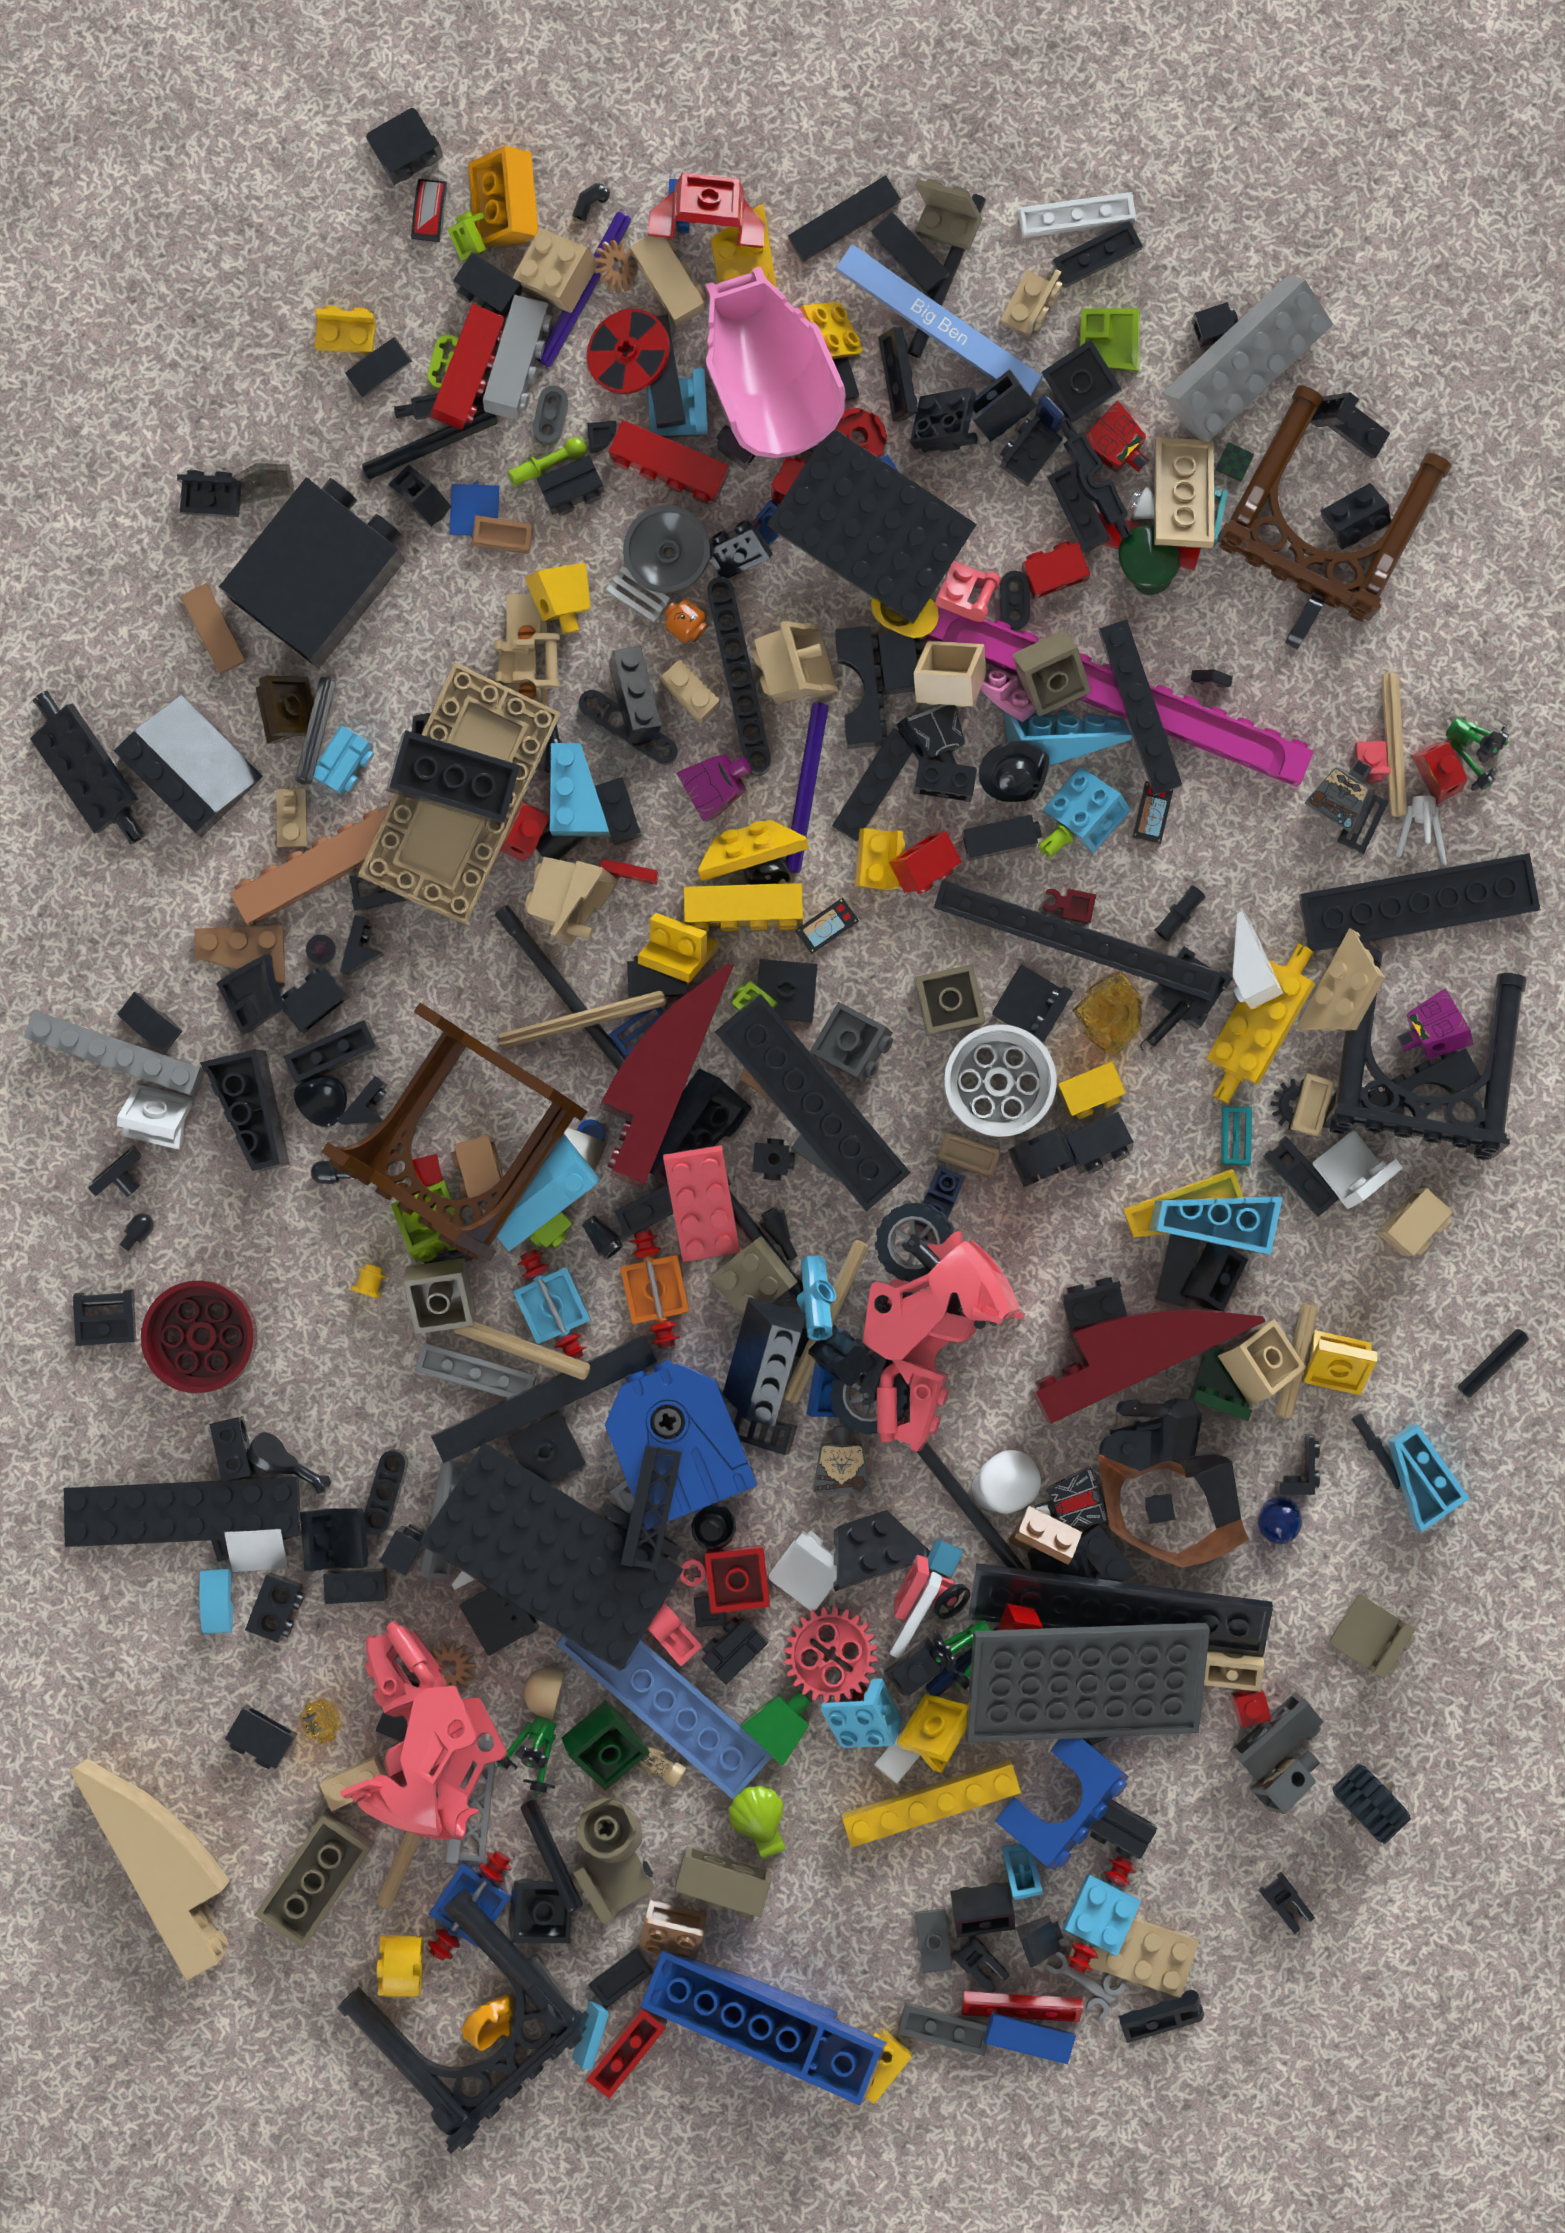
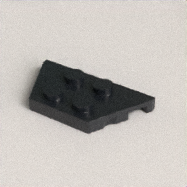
M887 1510L840 1525L834 1529V1544L836 1547L834 1565L837 1566V1578L833 1582V1588L836 1592L911 1566L916 1555L928 1558L930 1550Z

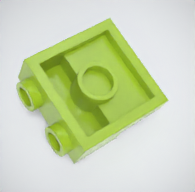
M445 1181L428 1187L430 1191L438 1196L453 1199ZM430 1195L425 1197L426 1202L431 1199ZM399 1201L391 1204L408 1252L415 1262L419 1260L421 1262H429L436 1258L437 1252L446 1248L448 1250H456L438 1239L441 1233L435 1229L431 1230L418 1221L421 1217L419 1214L413 1212L412 1215L404 1212L397 1207ZM450 1206L446 1209V1212H449L453 1217L455 1209Z

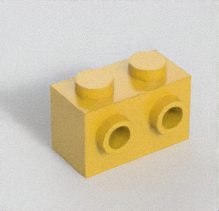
M882 2029L879 2034L876 2032L871 2034L887 2042L866 2096L873 2104L878 2101L912 2058L911 2051L885 2029Z

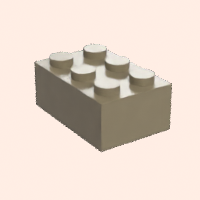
M687 1846L676 1879L675 1892L680 1893V1898L696 1902L697 1898L707 1901L709 1907L724 1911L725 1907L737 1910L736 1914L746 1919H753L754 1916L761 1918L771 1885V1872Z

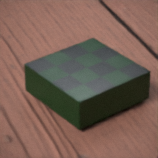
M1228 442L1215 470L1242 482L1254 453Z

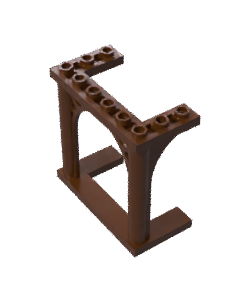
M420 1002L414 1013L443 1031L434 1047L389 1115L372 1133L361 1141L346 1147H336L327 1142L322 1153L331 1158L328 1164L335 1169L346 1173L367 1186L372 1182L377 1186L376 1193L389 1201L392 1197L399 1201L397 1204L398 1208L409 1215H412L413 1212L419 1214L421 1217L418 1221L431 1230L435 1229L441 1233L438 1239L448 1246L469 1255L475 1260H478L481 1256L490 1261L496 1253L490 1247L574 1117L582 1121L588 1111ZM467 1047L551 1101L552 1104L503 1178L491 1189L478 1196L456 1200L438 1196L422 1183L413 1165L411 1148L413 1134L420 1117ZM402 1144L404 1148L403 1152L401 1154L394 1153L395 1151H399V1146ZM403 1161L405 1163L403 1172L395 1176L388 1174V1168L392 1163ZM408 1177L412 1180L410 1187L406 1183H399ZM430 1195L431 1199L426 1202L425 1197ZM486 1201L488 1202L487 1206L482 1208L483 1210H485L483 1214L479 1206L482 1202ZM450 1206L455 1209L453 1217L449 1212H446V1209ZM470 1206L474 1212V1220L471 1225L464 1226L461 1214L465 1207Z

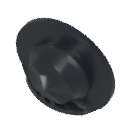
M1020 741L1003 743L991 749L983 757L978 770L979 782L988 795L999 801L1022 802L1035 800L1047 776L1049 756L1045 751L1031 743Z

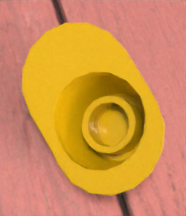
M874 598L871 600V610L875 619L884 627L906 637L920 638L930 634L937 626L939 619L938 608L934 605L935 603L932 599L928 600L913 624Z

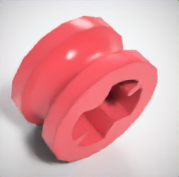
M689 1559L681 1565L683 1571L680 1574V1579L684 1584L697 1586L704 1580L706 1569L701 1561ZM691 1564L698 1566L697 1571L701 1570V1576H695L694 1581L687 1579L688 1574L684 1575V1569H690Z

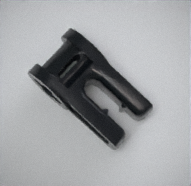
M1280 1872L1277 1874L1278 1878L1266 1888L1262 1886L1258 1891L1272 1909L1277 1911L1292 1932L1296 1934L1300 1931V1926L1294 1920V1915L1286 1910L1285 1905L1287 1902H1292L1298 1909V1914L1304 1917L1307 1922H1311L1315 1917L1297 1895L1298 1892L1284 1874Z
M975 1935L968 1936L969 1940L958 1951L954 1950L951 1956L968 1974L970 1973L989 1993H993L996 1990L994 1982L990 1975H986L978 1965L982 1962L991 1969V1972L995 1973L1003 1981L1010 1974Z

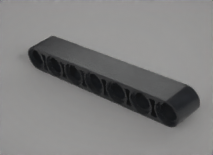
M716 577L708 584V600L743 757L748 762L755 755H761L765 758L766 763L763 767L754 768L751 766V772H749L754 776H762L770 769L771 756L734 588L728 578ZM717 587H725L729 593L725 598L719 599L713 595V590ZM723 615H731L735 622L729 627H724L719 623V619ZM729 643H737L740 645L741 650L736 655H730L725 651V647ZM736 671H743L747 674V679L743 683H735L731 679L732 674ZM742 699H749L753 702L754 706L751 710L743 712L737 707V704ZM748 727H755L759 730L760 734L756 739L749 740L744 737V730Z

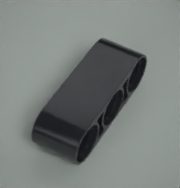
M399 1449L385 1452L377 1466L364 1513L366 1519L365 1529L371 1534L383 1533L391 1526L408 1467L407 1455ZM390 1455H396L400 1458L401 1467L399 1470L393 1471L388 1468L387 1458ZM381 1484H389L392 1487L393 1495L390 1499H384L379 1495ZM379 1512L384 1516L385 1524L383 1527L377 1528L371 1523L372 1513Z

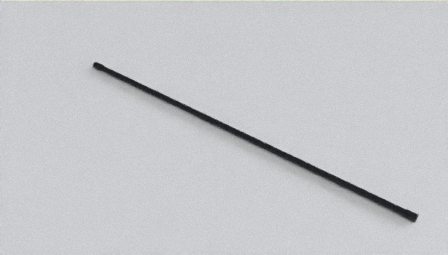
M509 905L497 911L494 916L508 934L516 940L571 1012L575 1014L588 1010L526 931L523 923ZM595 1024L584 1027L614 1067L619 1070L626 1057L602 1026ZM730 1191L735 1221L751 1242H754L761 1236L765 1239L797 1280V1283L789 1289L797 1299L798 1294L803 1291V1283ZM834 1324L832 1328L835 1330H839L837 1326ZM865 1373L860 1375L859 1379L861 1382L864 1380ZM905 1414L904 1424L910 1422V1420H909V1418L906 1416V1414ZM926 1442L922 1450L918 1451L917 1454L1006 1567L1026 1569L935 1451Z

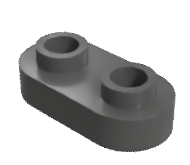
M548 386L539 395L533 422V433L536 440L543 445H553L562 436L568 409V397L566 392L558 386ZM553 398L559 400V405L556 407L549 406V401ZM544 427H552V434H543Z

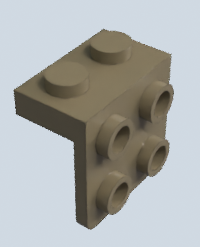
M1360 1595L1356 1597L1331 1636L1330 1644L1377 1676L1385 1679L1386 1675L1391 1676L1399 1664L1397 1658L1402 1650L1406 1651L1412 1645L1415 1638L1412 1634L1416 1629Z
M636 1852L626 1860L618 1863H604L592 1856L575 1866L573 1872L575 1877L572 1878L579 1894L585 1893L590 1902L587 1904V1907L595 1920L600 1919L603 1925L613 1920L616 1912L650 1893L654 1888V1883L644 1873L642 1862Z

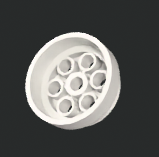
M990 1025L968 1034L950 1054L943 1077L946 1101L955 1117L970 1130L989 1137L1014 1136L1037 1124L1049 1110L1055 1096L1057 1084L1054 1062L1046 1047L1031 1033L1011 1025ZM988 1049L993 1056L992 1062L987 1065L979 1063L976 1057L978 1050ZM1016 1050L1021 1054L1022 1060L1019 1065L1012 1066L1006 1061L1008 1051ZM966 1073L973 1074L977 1079L976 1087L973 1089L964 1088L961 1084L962 1075ZM999 1074L1005 1078L1006 1086L1003 1090L997 1091L991 1087L990 1079L993 1075ZM1030 1076L1034 1079L1035 1088L1033 1091L1025 1092L1021 1089L1019 1085L1021 1077ZM985 1099L989 1102L991 1109L987 1115H979L975 1111L974 1105L977 1100ZM1013 1100L1018 1103L1020 1111L1017 1116L1011 1117L1005 1113L1004 1104L1006 1101Z

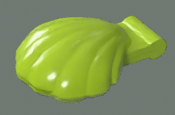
M760 1785L743 1789L741 1793L734 1797L732 1804L729 1806L731 1826L738 1833L754 1839L762 1860L786 1850L778 1831V1825L784 1811L781 1798L771 1788L768 1789Z

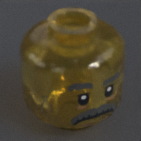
M323 1698L304 1705V1711L300 1713L299 1719L308 1740L318 1739L319 1744L335 1739L334 1732L339 1731L342 1727L335 1703L327 1702Z

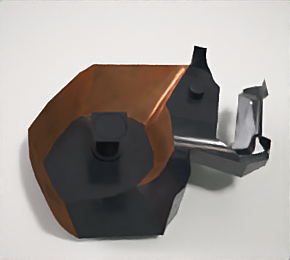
M1174 1398L1163 1404L1140 1403L1138 1399L1120 1401L1117 1404L1116 1413H1120L1122 1416L1160 1417L1163 1422L1159 1431H1116L1111 1436L1105 1437L1100 1444L1098 1460L1110 1529L1122 1539L1148 1554L1179 1567L1206 1563L1248 1541L1249 1538L1241 1519L1232 1461L1223 1455L1212 1452L1195 1455L1202 1421V1413L1195 1400ZM1155 1469H1170L1185 1478L1194 1477L1204 1491L1216 1530L1199 1543L1178 1554L1154 1547L1136 1538L1126 1529L1120 1508L1121 1488L1127 1478L1134 1479ZM1171 1494L1154 1495L1145 1498V1509L1148 1514L1149 1524L1176 1520Z

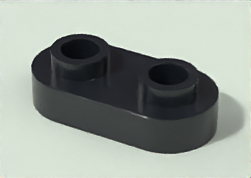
M1015 570L1007 572L1000 582V618L1002 622L1011 626L1010 630L1024 628L1030 618L1029 580L1024 573ZM1012 582L1017 583L1019 590L1012 592L1009 589V584ZM1017 611L1020 614V619L1012 620L1010 613Z

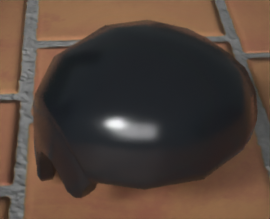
M782 857L745 868L744 871L745 880L748 885L779 884L782 879L789 883L792 876L787 862ZM770 875L771 879L767 880L765 877Z
M706 1506L697 1512L691 1523L692 1537L702 1548L720 1550L733 1540L736 1533L735 1517L725 1506ZM710 1522H715V1523H717L718 1526H719V1528H718L717 1526L713 1525V1524L710 1523Z

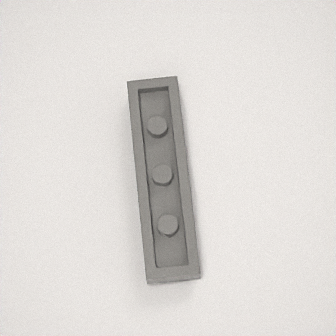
M423 1342L415 1371L506 1398H511L532 1388L537 1376Z
M453 1460L444 1464L443 1461L441 1462L430 1525L470 1463ZM425 1549L421 1576L428 1579L450 1580L452 1565L428 1549Z

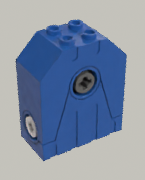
M671 1360L653 1366L655 1372L646 1376L642 1370L626 1377L627 1383L620 1387L605 1422V1427L634 1499L647 1444L682 1452L667 1522L757 1486L758 1482L716 1378L679 1362L672 1365ZM665 1413L669 1417L675 1416L676 1421L672 1424L673 1428H670L668 1424L662 1425L661 1421L665 1418ZM657 1453L655 1466L661 1475L672 1469L674 1457ZM654 1471L651 1482L658 1478ZM671 1474L664 1478L668 1486ZM661 1481L650 1487L649 1496L655 1505L666 1499L667 1490ZM648 1500L645 1512L652 1508ZM665 1503L658 1507V1510L662 1515ZM652 1511L644 1517L643 1524L646 1530L659 1526L661 1520L656 1512Z

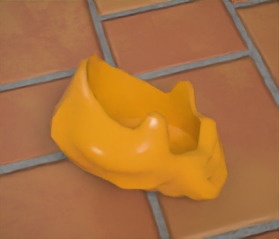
M505 1993L503 1996L489 2000L485 2004L478 2006L476 2010H473L471 2015L466 2017L462 2025L463 2039L467 2040L479 2051L488 2049L501 2036L509 2037L512 2033L510 2020L514 2009L513 1996L510 1993Z

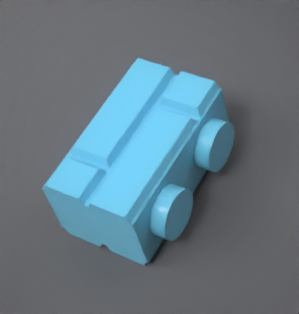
M340 725L317 762L313 778L342 796L346 791L350 793L358 782L359 778L356 777V774L361 766L366 768L374 756V753L371 752L373 746L362 737Z

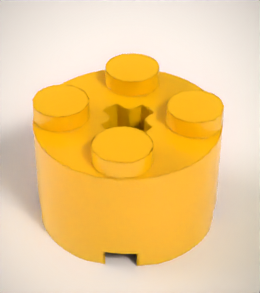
M381 1935L379 1951L382 1954L381 1959H378L377 1978H379L378 1996L420 1997L423 1978V1936Z

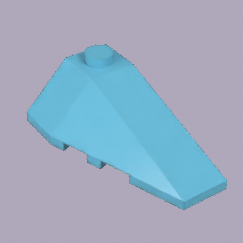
M1060 710L1059 716L1044 714L1038 717L1035 712L1024 722H1021L1004 711L1007 742L1020 741L1036 745L1048 754L1049 766L1129 741L1132 738V734L1123 718L1087 714L1084 720L1069 715L1067 710Z
M563 1134L497 1235L508 1251L516 1247L600 1181V1178L565 1134Z

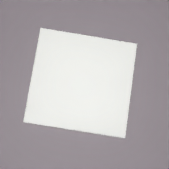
M281 1529L224 1532L232 1572L288 1569Z

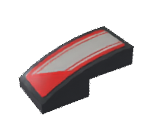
M418 179L412 219V240L440 242L444 222L443 211L447 194V181Z

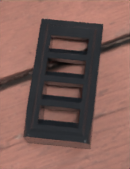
M739 1411L734 1423L738 1434L742 1420L745 1418ZM751 1420L748 1435L743 1436L739 1434L741 1442L788 1455L790 1454L798 1426L776 1420L770 1443L765 1442V1438L771 1425L761 1423L762 1427L759 1438L754 1439L753 1436L757 1422ZM780 1430H784L785 1433L781 1446L776 1445Z

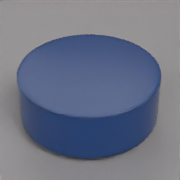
M585 1120L577 1128L579 1132L598 1138L601 1141L605 1140V1129L596 1120Z

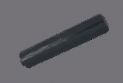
M1516 1329L1458 1385L1459 1391L1468 1398L1472 1397L1529 1341V1337L1521 1329Z

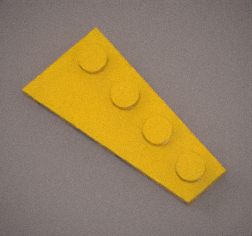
M1230 1169L1123 1208V1212L1132 1237L1163 1235L1168 1233L1149 1229L1155 1201L1243 1197L1235 1171Z

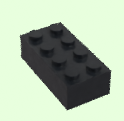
M405 730L400 739L386 791L501 825L506 818L520 765Z

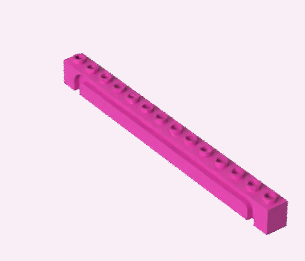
M937 606L939 614L937 626L930 634L922 637L929 641L984 644L987 664L1017 676L1018 673L1011 654L1039 642L1036 635L1027 631H1022L1020 634L1010 630L1011 626L1005 622L995 620L993 623L985 619L982 622H976ZM1080 653L1091 692L1077 700L1127 719L1110 665L1103 663L1100 666L1091 662V657ZM1157 685L1156 688L1150 686L1167 736L1292 786L1298 787L1302 783L1314 753L1313 750L1308 749L1309 745L1297 739H1292V741L1281 738V733L1273 729L1265 728L1263 731L1253 727L1254 723L1245 718L1238 717L1236 720L1226 716L1227 712L1220 708L1211 707L1208 709L1200 706V701L1193 697L1184 696L1180 698L1173 695V690L1165 686Z

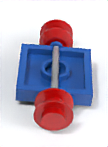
M495 1851L494 1854L487 1852L488 1863L479 1864L483 1876L462 1863L429 1912L431 1917L448 1927L447 1929H436L435 1933L438 1936L436 1941L429 1940L427 1942L431 1947L429 1952L439 1960L444 1961L445 1958H453L450 1952L452 1947L460 1948L457 1935L478 1948V1945L443 1909L459 1891L465 1887L473 1895L472 1900L493 1922L496 1921L510 1900L511 1895L493 1883L504 1882L502 1872L504 1870H512V1867L508 1864L510 1859L499 1851Z

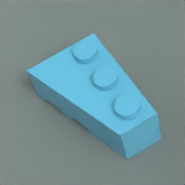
M551 743L550 832L552 836L611 837L581 743Z
M1411 1423L1387 1440L1414 1530L1423 1532L1470 1499L1419 1425Z

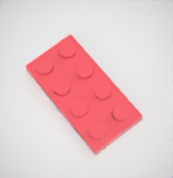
M722 1145L663 1155L682 1262L740 1253Z

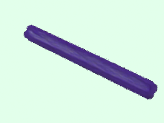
M617 212L597 248L605 250L602 243L606 241L611 246L610 240H615L617 245H619L631 223V218L623 212ZM595 251L593 256L600 258V255ZM594 271L572 313L563 310L545 342L542 358H537V361L547 367L553 365L600 280V273H595Z
M821 702L813 703L811 708L791 830L806 836V838L829 708L827 704ZM804 850L786 856V862L791 873L797 874L801 872Z

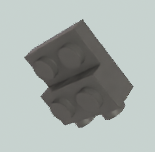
M838 1002L812 1046L810 1053L864 1083L867 1078L871 1079L878 1070V1063L876 1061L880 1054L887 1053L893 1043L891 1035L893 1032L886 1026Z

